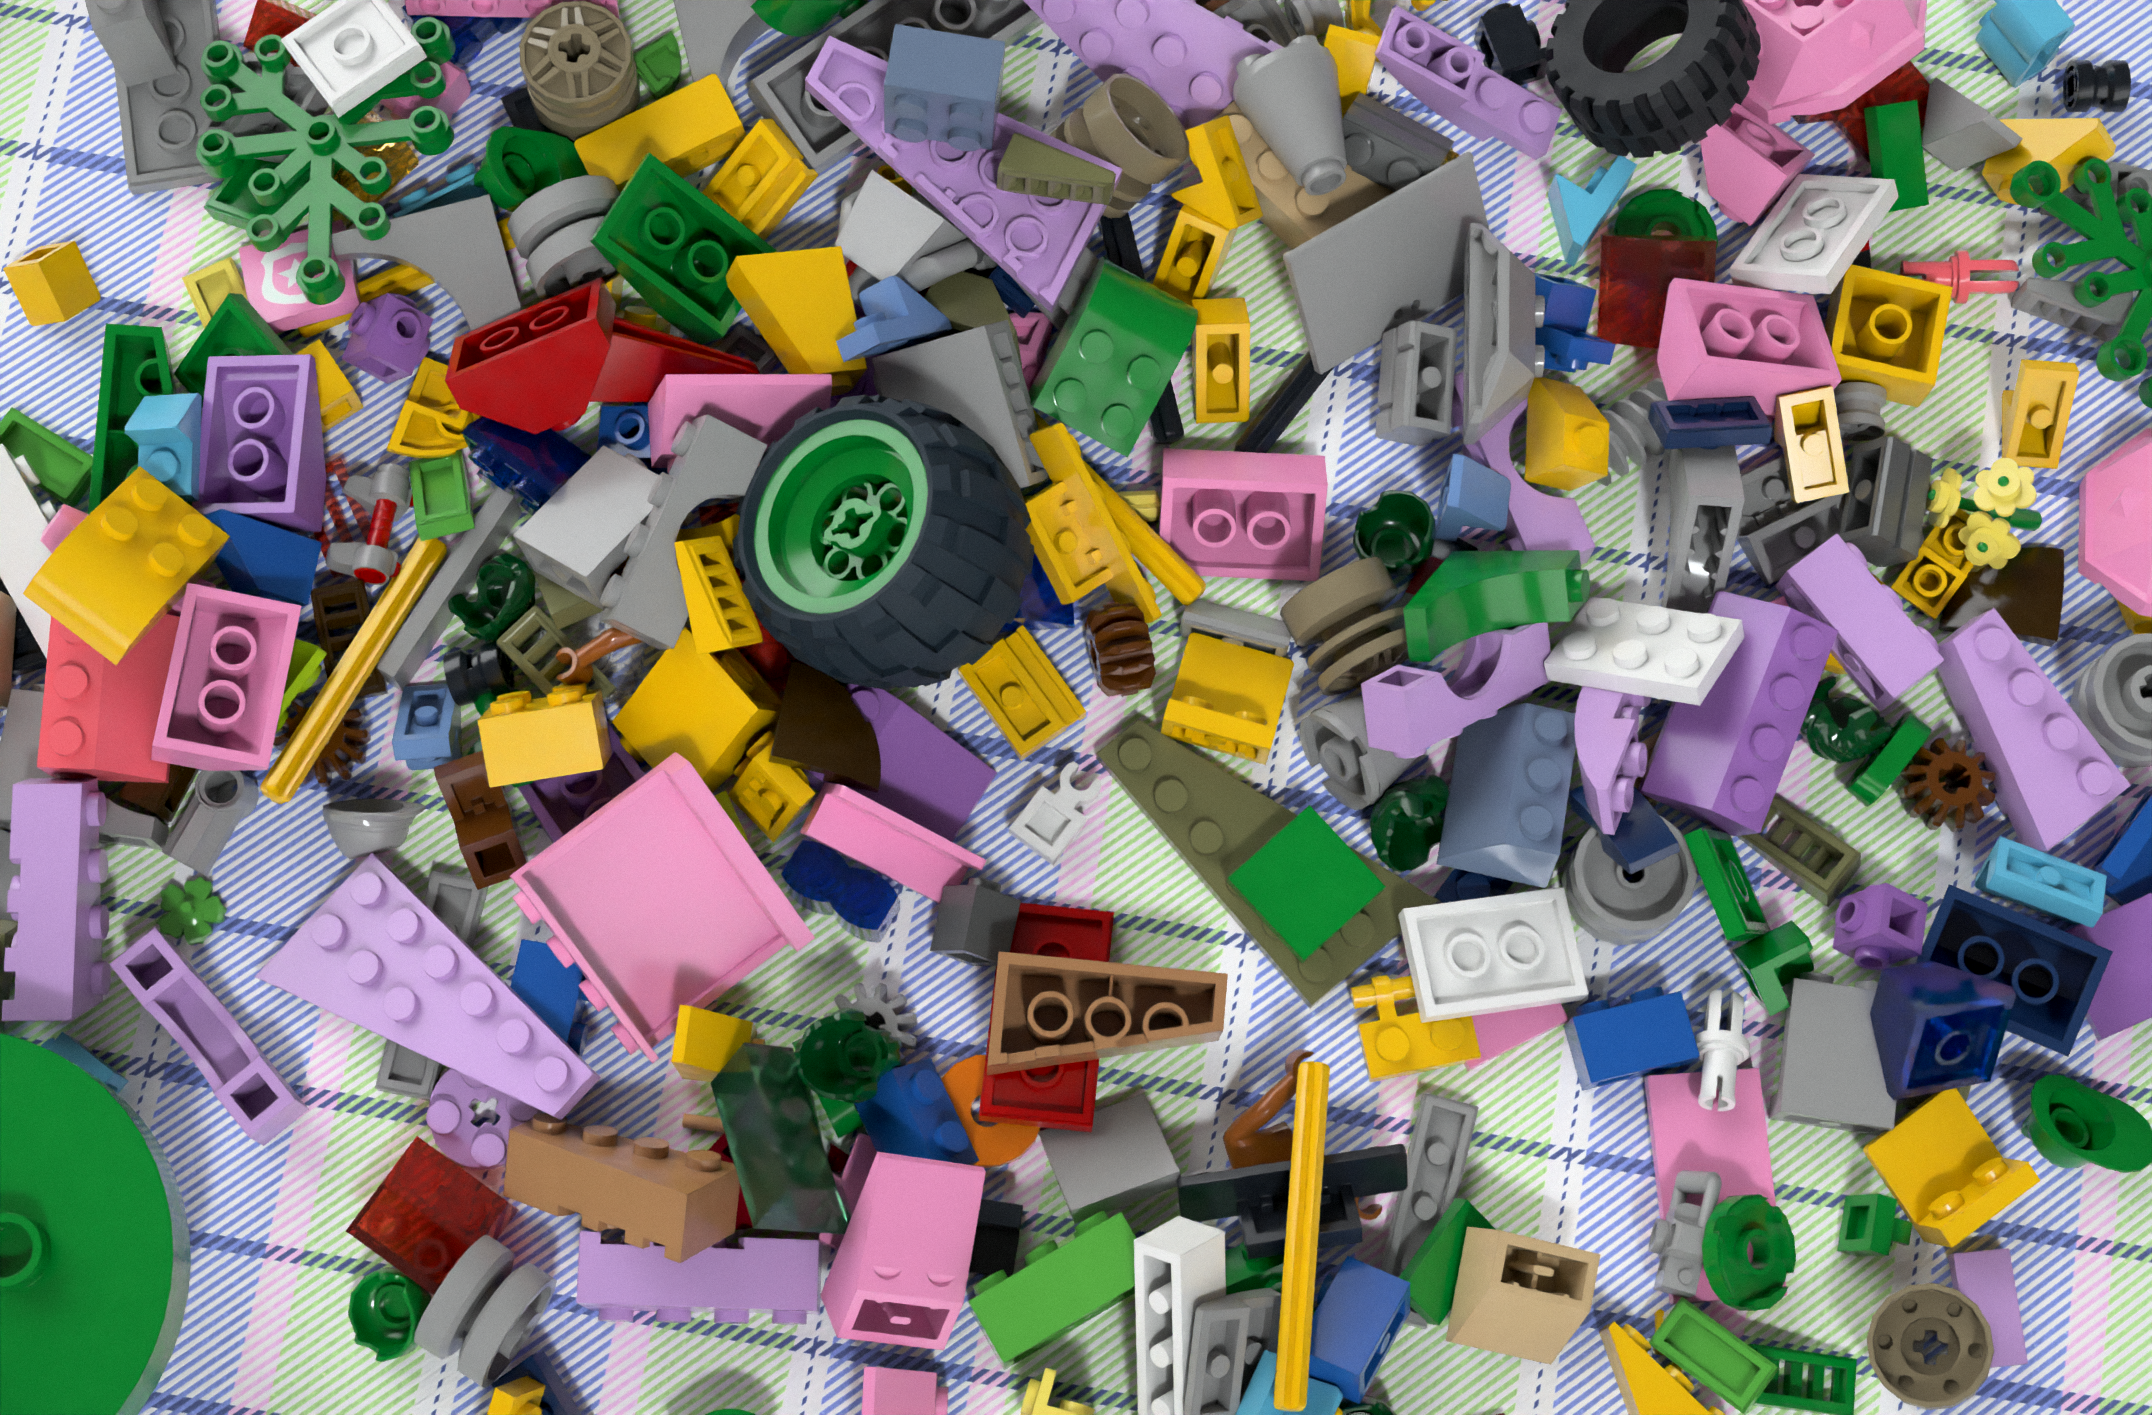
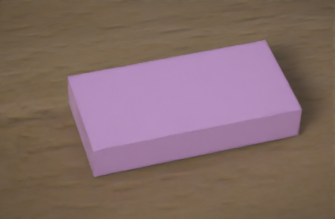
M2010 1249L1953 1253L1948 1255L1953 1289H1957L1977 1304L1990 1325L1994 1347L1990 1368L2028 1364Z

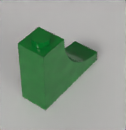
M1452 551L1403 609L1409 662H1431L1441 652L1461 641L1499 629L1535 623L1570 622L1583 603L1588 601L1590 594V577L1587 569H1581L1580 551Z

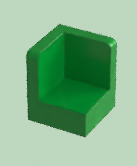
M1792 920L1732 950L1752 996L1770 1017L1790 1007L1782 987L1793 978H1799L1800 973L1812 972L1814 970V964L1808 953L1813 949L1810 939Z

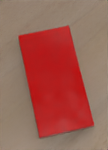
M1021 902L1010 953L1109 962L1114 912ZM996 966L979 1121L1092 1133L1099 1059L987 1075L997 974Z

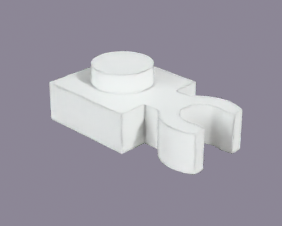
M1074 761L1067 764L1062 770L1058 792L1054 794L1042 785L1009 828V834L1053 866L1086 824L1087 817L1076 809L1079 806L1092 803L1098 797L1101 790L1102 781L1098 778L1086 790L1080 791L1072 787L1070 781L1076 775L1079 765Z

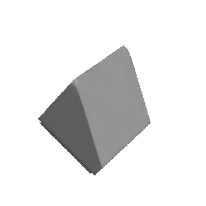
M1197 599L1189 606L1186 605L1179 633L1182 634V637L1188 638L1191 633L1195 632L1220 639L1223 642L1245 646L1284 658L1286 657L1291 639V634L1282 620Z

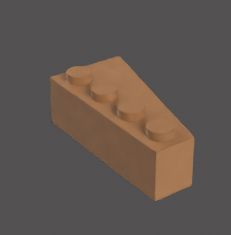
M999 952L987 1075L1219 1041L1224 1029L1228 974Z
M547 1113L535 1114L532 1120L509 1129L503 1192L505 1197L555 1216H568L575 1212L580 1213L581 1226L597 1232L606 1229L625 1230L624 1242L641 1249L650 1247V1242L662 1244L665 1246L664 1257L678 1263L684 1262L735 1232L742 1166L721 1161V1155L709 1150L683 1152L669 1148V1142L660 1138L642 1137L634 1140L618 1136V1130L610 1126H576L568 1124L566 1116L560 1120Z

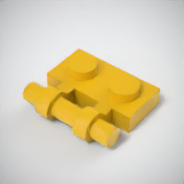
M1387 974L1372 977L1370 984L1350 987L1354 1009L1375 1005L1378 1021L1359 1024L1357 1028L1370 1083L1465 1064L1466 1061L1481 1058L1472 1016L1421 1023L1419 1012L1397 1017L1394 1001L1416 997L1411 975L1389 979Z

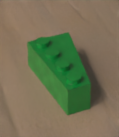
M106 323L88 514L100 505L138 468L139 445L125 434V425L144 396L177 394L170 351L162 327Z

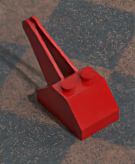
M600 277L456 337L445 382L460 409L532 434H537L550 428L553 431H561L571 427L585 414L589 402H649L666 374H760V371L753 362L615 316L616 303L603 278Z

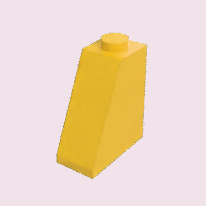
M841 246L736 256L726 274L727 286L788 373L831 374V396H838L851 391L866 371L867 366L865 358L843 362L836 341L856 331L853 323L857 321Z

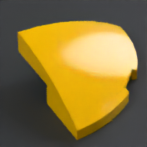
M424 357L386 451L414 458L455 455L457 450L469 447L479 441L485 443L502 430L506 424L460 409L445 382L448 365Z

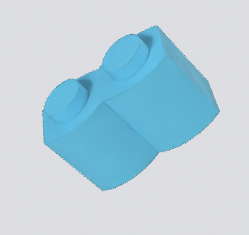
M1994 0L1997 3L1996 6L1989 10L1979 21L1982 29L1976 36V42L2014 88H2017L2044 70L2059 52V46L2075 28V23L2056 0Z

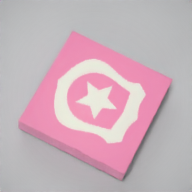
M342 220L332 222V234L346 231ZM308 229L291 233L284 243L270 252H261L253 244L239 248L247 300L276 334L353 313L361 304L353 259L338 261L333 245L331 259L337 263L345 278L343 293L338 299L325 305L313 304L305 298L296 282V273L300 263L307 257ZM323 272L315 275L313 278L319 277Z

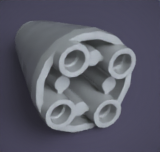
M1303 35L1292 40L1287 47L1277 49L1267 55L1253 54L1241 60L1236 66L1239 77L1233 87L1234 100L1297 184L1303 186L1309 195H1323L1341 186L1346 180L1344 169L1346 168L1347 158L1338 70L1335 59L1329 49L1320 46L1316 36Z

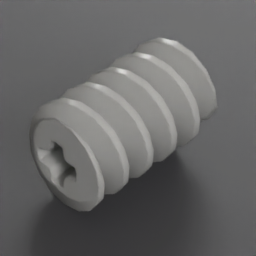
M1656 378L1649 382L1646 389H1637L1630 394L1628 400L1621 399L1612 405L1611 410L1604 409L1600 411L1610 424L1608 467L1621 477L1629 473L1626 457L1638 466L1647 462L1644 446L1656 456L1664 452V447L1648 420L1651 402L1668 401L1662 378ZM1609 470L1608 476L1596 481L1604 486L1611 484Z

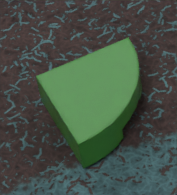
M672 31L634 54L639 79L655 101L673 93L681 76V54L677 40Z

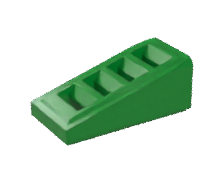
M1747 1344L1777 1367H1779V1362L1785 1363L1783 1395L1778 1394V1370L1753 1406L1827 1415H1854L1857 1359L1759 1344ZM1803 1365L1808 1366L1806 1398H1801ZM1825 1368H1832L1830 1401H1823Z

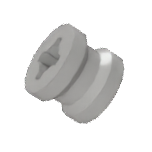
M1284 0L1287 19L1299 37L1313 35L1317 38V35L1324 32L1327 33L1329 24L1344 28L1343 15L1338 0Z
M1849 382L1836 386L1833 391L1841 439L1868 441L1882 437L1885 433V421L1880 416V409L1886 404V389L1880 385L1866 382Z

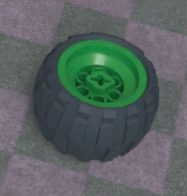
M881 395L841 398L836 407L825 410L816 407L795 420L794 427L779 441L774 440L764 452L760 465L745 495L741 496L736 514L740 516L738 534L732 540L734 566L740 569V577L745 581L742 591L759 621L776 641L782 643L794 658L843 683L887 690L889 686L898 688L903 686L912 688L921 685L928 686L949 679L952 670L961 664L965 665L967 662L971 665L975 664L993 648L991 641L1007 622L1011 625L1024 600L1019 595L1025 576L1032 573L1034 545L1030 543L1031 537L1025 530L1030 524L1031 518L1018 483L1008 468L1005 467L993 446L951 414L928 404L905 398L903 401Z

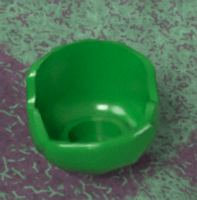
M386 1267L365 1275L350 1295L348 1316L356 1334L354 1338L355 1343L376 1352L375 1360L378 1362L402 1357L414 1351L418 1347V1344L414 1342L415 1331L432 1299L427 1288L416 1277L398 1268Z

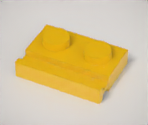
M772 118L760 119L702 193L765 241L816 179L818 174L814 169H808L802 161L804 156Z
M1024 625L1017 628L1016 632L1006 639L1002 638L995 643L993 648L975 664L971 665L967 662L958 668L960 678L1021 761L1065 732L1067 727L1086 717V710Z

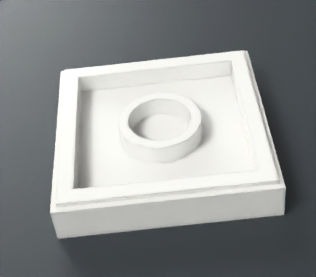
M338 0L281 39L287 51L338 118L427 58L422 47L385 0Z

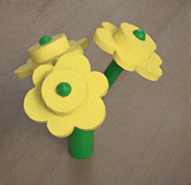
M2000 458L1992 464L1991 470H1982L1976 475L1975 481L1979 488L1974 493V500L1961 497L1959 489L1962 484V475L1957 474L1953 468H1947L1941 480L1937 479L1932 483L1927 494L1926 509L1930 511L1929 524L1945 528L1950 516L1954 515L1958 508L1973 512L1967 520V526H1964L1958 533L1960 541L1967 545L1965 547L1966 558L1977 566H1983L1988 563L1994 569H2002L2007 564L2008 559L2014 558L2021 549L2020 541L2016 536L2009 533L2010 529L2035 531L2042 523V517L2038 511L2027 509L2034 504L2037 498L2036 490L2031 485L2034 482V473L2028 467L2018 468V464L2013 459Z

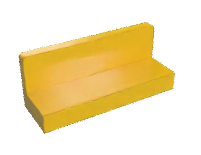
M710 74L577 139L574 142V146L588 174L605 176L613 180L619 193H621L644 156L648 153H651L679 176L685 178L732 155L747 135L718 76Z

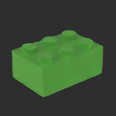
M1104 1210L1100 1211L1074 1227L1076 1230L1073 1233L1075 1239L1058 1248L1054 1240H1051L1028 1253L1024 1257L1026 1267L1008 1277L1004 1269L973 1286L976 1297L968 1301L970 1311L1004 1370L1135 1294L1134 1240L1137 1238L1122 1212L1109 1218Z

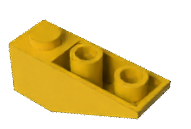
M1612 1322L1605 1325L1599 1331L1628 1415H1725L1715 1406H1710L1708 1410L1705 1409L1690 1394L1695 1388L1678 1369L1670 1364L1665 1369L1661 1367L1647 1353L1652 1348L1650 1343L1631 1325L1626 1323L1621 1328L1618 1324Z

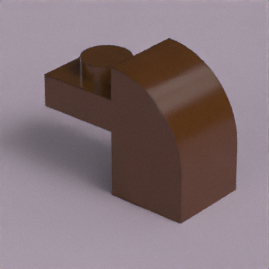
M483 750L435 766L436 781L454 821L459 848L477 890L511 879L510 875L528 863V858L505 786L489 787Z

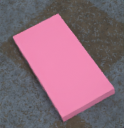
M1759 1068L1737 1069L1735 1086L1736 1104L1729 1111H1717L1718 1089H1716V1098L1713 1099L1712 1110L1705 1109L1699 1105L1698 1096L1700 1095L1702 1072L1649 1075L1644 1078L1660 1219L1666 1220L1676 1176L1683 1170L1716 1172L1720 1176L1722 1185L1717 1205L1728 1196L1760 1194L1768 1198L1766 1201L1771 1206H1776ZM1687 1194L1686 1203L1701 1207L1704 1194ZM1749 1241L1747 1255L1748 1260L1751 1264L1753 1259V1247L1751 1242ZM1702 1265L1696 1295L1686 1299L1690 1303L1721 1301L1711 1289L1704 1265ZM1669 1294L1670 1305L1677 1304L1681 1297Z

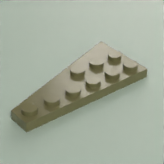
M1139 719L1096 753V759L1310 1009L1402 933L1398 915L1404 908L1433 905L1438 901L1349 847L1386 888L1302 964L1226 882L1233 872L1298 815Z

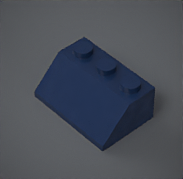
M1949 884L1922 946V953L1917 958L1905 989L2069 1057L2113 951Z

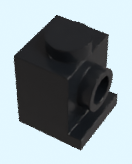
M1511 3L1499 4L1489 9L1480 17L1474 42L1478 51L1485 54L1483 60L1485 67L1519 86L1545 78L1547 60L1545 59L1546 47L1541 48V39L1537 26L1532 20H1526L1520 4L1512 6Z

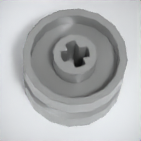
M596 175L566 179L546 187L529 197L511 214L507 227L520 257L528 260L525 267L538 298L542 300L550 299L600 277L606 282L618 273L612 264L590 242L620 195L613 180L605 176Z
M2152 633L2133 634L2113 644L2102 656L2093 661L2076 680L2070 700L2072 710L2112 762L2124 768L2152 766Z
M1662 816L1660 817L1678 841L1680 852L1635 873H1628L1603 852L1599 832L1593 827L1587 831L1567 857L1561 883L1565 890L1570 914L1576 924L1595 939L1615 945L1643 943L1662 933L1692 899L1698 876L1695 862L1682 831ZM1633 876L1636 883H1630L1625 878Z
M487 1234L479 1238L448 1273L423 1313L414 1337L416 1344L440 1359L447 1358L460 1350L457 1371L484 1388L488 1387L501 1375L521 1350L545 1312L557 1283L556 1279L530 1262L512 1272L514 1252Z

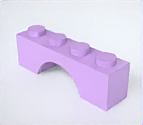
M1463 372L1454 375L1451 427L1455 428L1458 426L1462 436ZM1527 397L1474 445H1463V455L1510 480L1511 490L1507 525L1504 529L1508 539L1504 542L1505 551L1579 550L1581 565L1585 564L1596 546L1575 499L1549 496L1535 490L1520 477L1511 461L1509 435L1524 420L1527 414Z
M1548 622L1499 629L1469 638L1460 665L1447 682H1445L1441 673L1396 665L1361 683L1369 747L1391 751L1397 758L1419 757L1426 753L1429 746L1442 739L1460 735L1464 727L1479 719L1495 716L1499 708L1510 702L1530 697L1534 689L1551 681L1547 680L1544 666L1545 660L1551 653Z
M153 928L109 964L141 1005L186 1052L210 1084L213 1094L249 1138L265 1146L309 1110L174 942L158 929Z

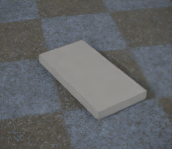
M158 0L178 73L127 87L114 66L127 183L132 195L218 182L225 179L214 178L208 175L196 156V147L199 140L196 134L207 118V114L200 104V96L206 88L212 86L201 68V57L203 50L208 44L220 40L216 0Z

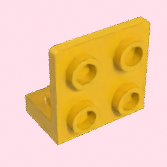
M1191 633L1187 640L1171 698H1169L1161 733L1175 740L1266 765L1294 662L1291 659L1223 642L1220 639L1199 633Z
M1951 1085L1942 1087L1894 1123L1893 1130L1882 1132L1863 1148L1865 1155L1891 1194L1897 1199L1898 1204L1910 1222L1913 1223L1912 1225L1922 1240L1927 1243L1950 1248L1956 1246L2041 1181L2029 1162L2002 1157L1957 1088Z

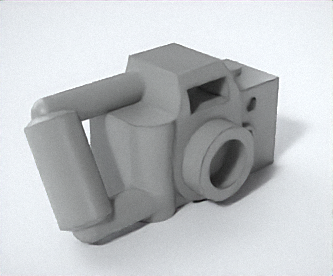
M1683 1170L1677 1174L1666 1220L1656 1219L1649 1241V1252L1658 1254L1660 1259L1654 1290L1686 1299L1696 1295L1703 1265L1702 1242L1705 1226L1715 1206H1717L1722 1185L1721 1178L1716 1172ZM1687 1194H1704L1702 1206L1686 1203Z

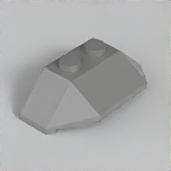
M1470 223L1464 246L1463 444L1472 445L1528 397L1534 377L1542 378L1545 361L1544 345H1535V328L1543 327L1545 312L1544 295H1535V274L1481 223Z

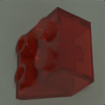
M1601 234L1596 336L1614 344L1658 349L1669 284L1674 278L1715 283L1717 241L1709 236Z
M416 1136L346 1229V1232L434 1295L462 1255L479 1238L486 1234L497 1240L519 1209Z

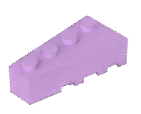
M1995 608L1970 619L1938 644V653L1944 659L1937 667L1958 716H1963L1974 739V743H1971L1975 754L1984 752L1985 760L1983 762L1987 770L1996 773V779L1993 781L1997 790L1995 798L2002 814H2007L2018 837L2014 840L2015 842L2046 852L2131 786Z
M29 778L13 784L9 859L13 864L21 865L20 875H15L12 878L10 890H8L7 913L11 914L14 921H18V930L14 934L11 948H5L4 971L13 972L15 976L14 1000H3L2 1021H72L103 1002V995H107L111 983L110 965L108 961H102V939H105L108 935L109 911L106 905H101L100 883H104L107 878L108 858L106 850L99 849V826H103L105 823L107 807L104 793L98 792V778Z
M580 1231L576 1303L591 1311H599L598 1321L633 1322L634 1311L657 1312L656 1322L690 1323L691 1312L714 1313V1323L747 1324L749 1323V1313L772 1314V1324L805 1325L807 1324V1314H820L822 1244L819 1240L743 1237L738 1238V1243H728L726 1238L684 1262L678 1263L665 1258V1246L656 1242H650V1247L641 1249L625 1243V1236H622V1241L603 1240L601 1232Z

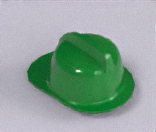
M502 126L491 133L486 143V154L481 162L480 170L474 175L473 182L476 187L484 188L487 194H489L490 199L500 208L514 212L526 199L542 189L566 179L589 174L574 143L567 138L553 133Z
M2046 1075L2035 1082L2030 1093L2032 1111L2023 1122L2021 1133L2032 1141L2033 1146L2040 1155L2051 1164L2061 1168H2079L2093 1163L2109 1170L2129 1173L2141 1171L2152 1163V1128L2135 1108L2117 1098L2086 1087L2076 1080L2063 1075Z

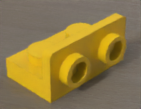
M768 731L747 751L746 755L748 757L734 770L733 773L739 779L728 796L774 843L792 826L816 793L809 787L808 778L801 769L769 762L775 735Z

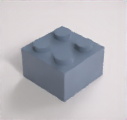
M895 24L884 81L885 133L894 134L900 140L912 143L923 142L925 139L946 142L951 147L961 151H976L979 148L992 150L1003 87L1005 42Z

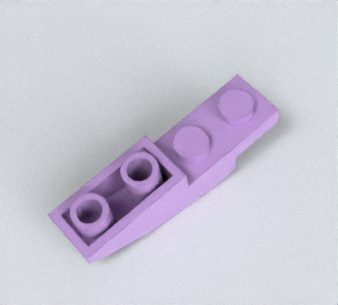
M1398 6L1392 8L1375 56L1403 87L1438 115L1482 142L1493 136L1535 160L1547 154L1562 112L1561 108L1483 66L1485 54Z
M1582 686L1577 701L1574 726L1575 743L1585 799L1592 817L1602 833L1615 835L1623 812H1630L1632 808L1635 780L1637 777H1643L1646 771L1647 748L1645 743L1638 742L1637 733L1639 713L1642 707L1649 706L1651 697Z

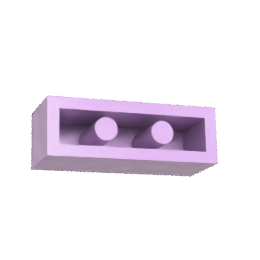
M1836 533L1787 570L1775 587L1793 609L1839 630L1830 653L1875 707L1882 712L1930 675L1944 659L1938 653L1939 647L1934 637L1923 627H1916L1903 612L1902 601L1896 592L1885 584L1881 585L1870 573L1862 552L1852 543H1845Z

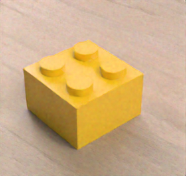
M1851 264L1830 295L1824 327L1842 378L1838 385L1849 382L1873 383L1886 389L1887 401L1919 407L1936 383L1953 287Z
M586 682L574 685L563 684L552 688L553 692L547 694V697L531 699L530 691H518L497 696V701L490 703V707L477 720L489 787L604 769L612 755V748L601 688L587 690Z

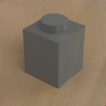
M969 878L967 885L944 886L930 951L971 966H997L999 952H1010L1021 900L1000 893L1001 885L999 883L982 878Z

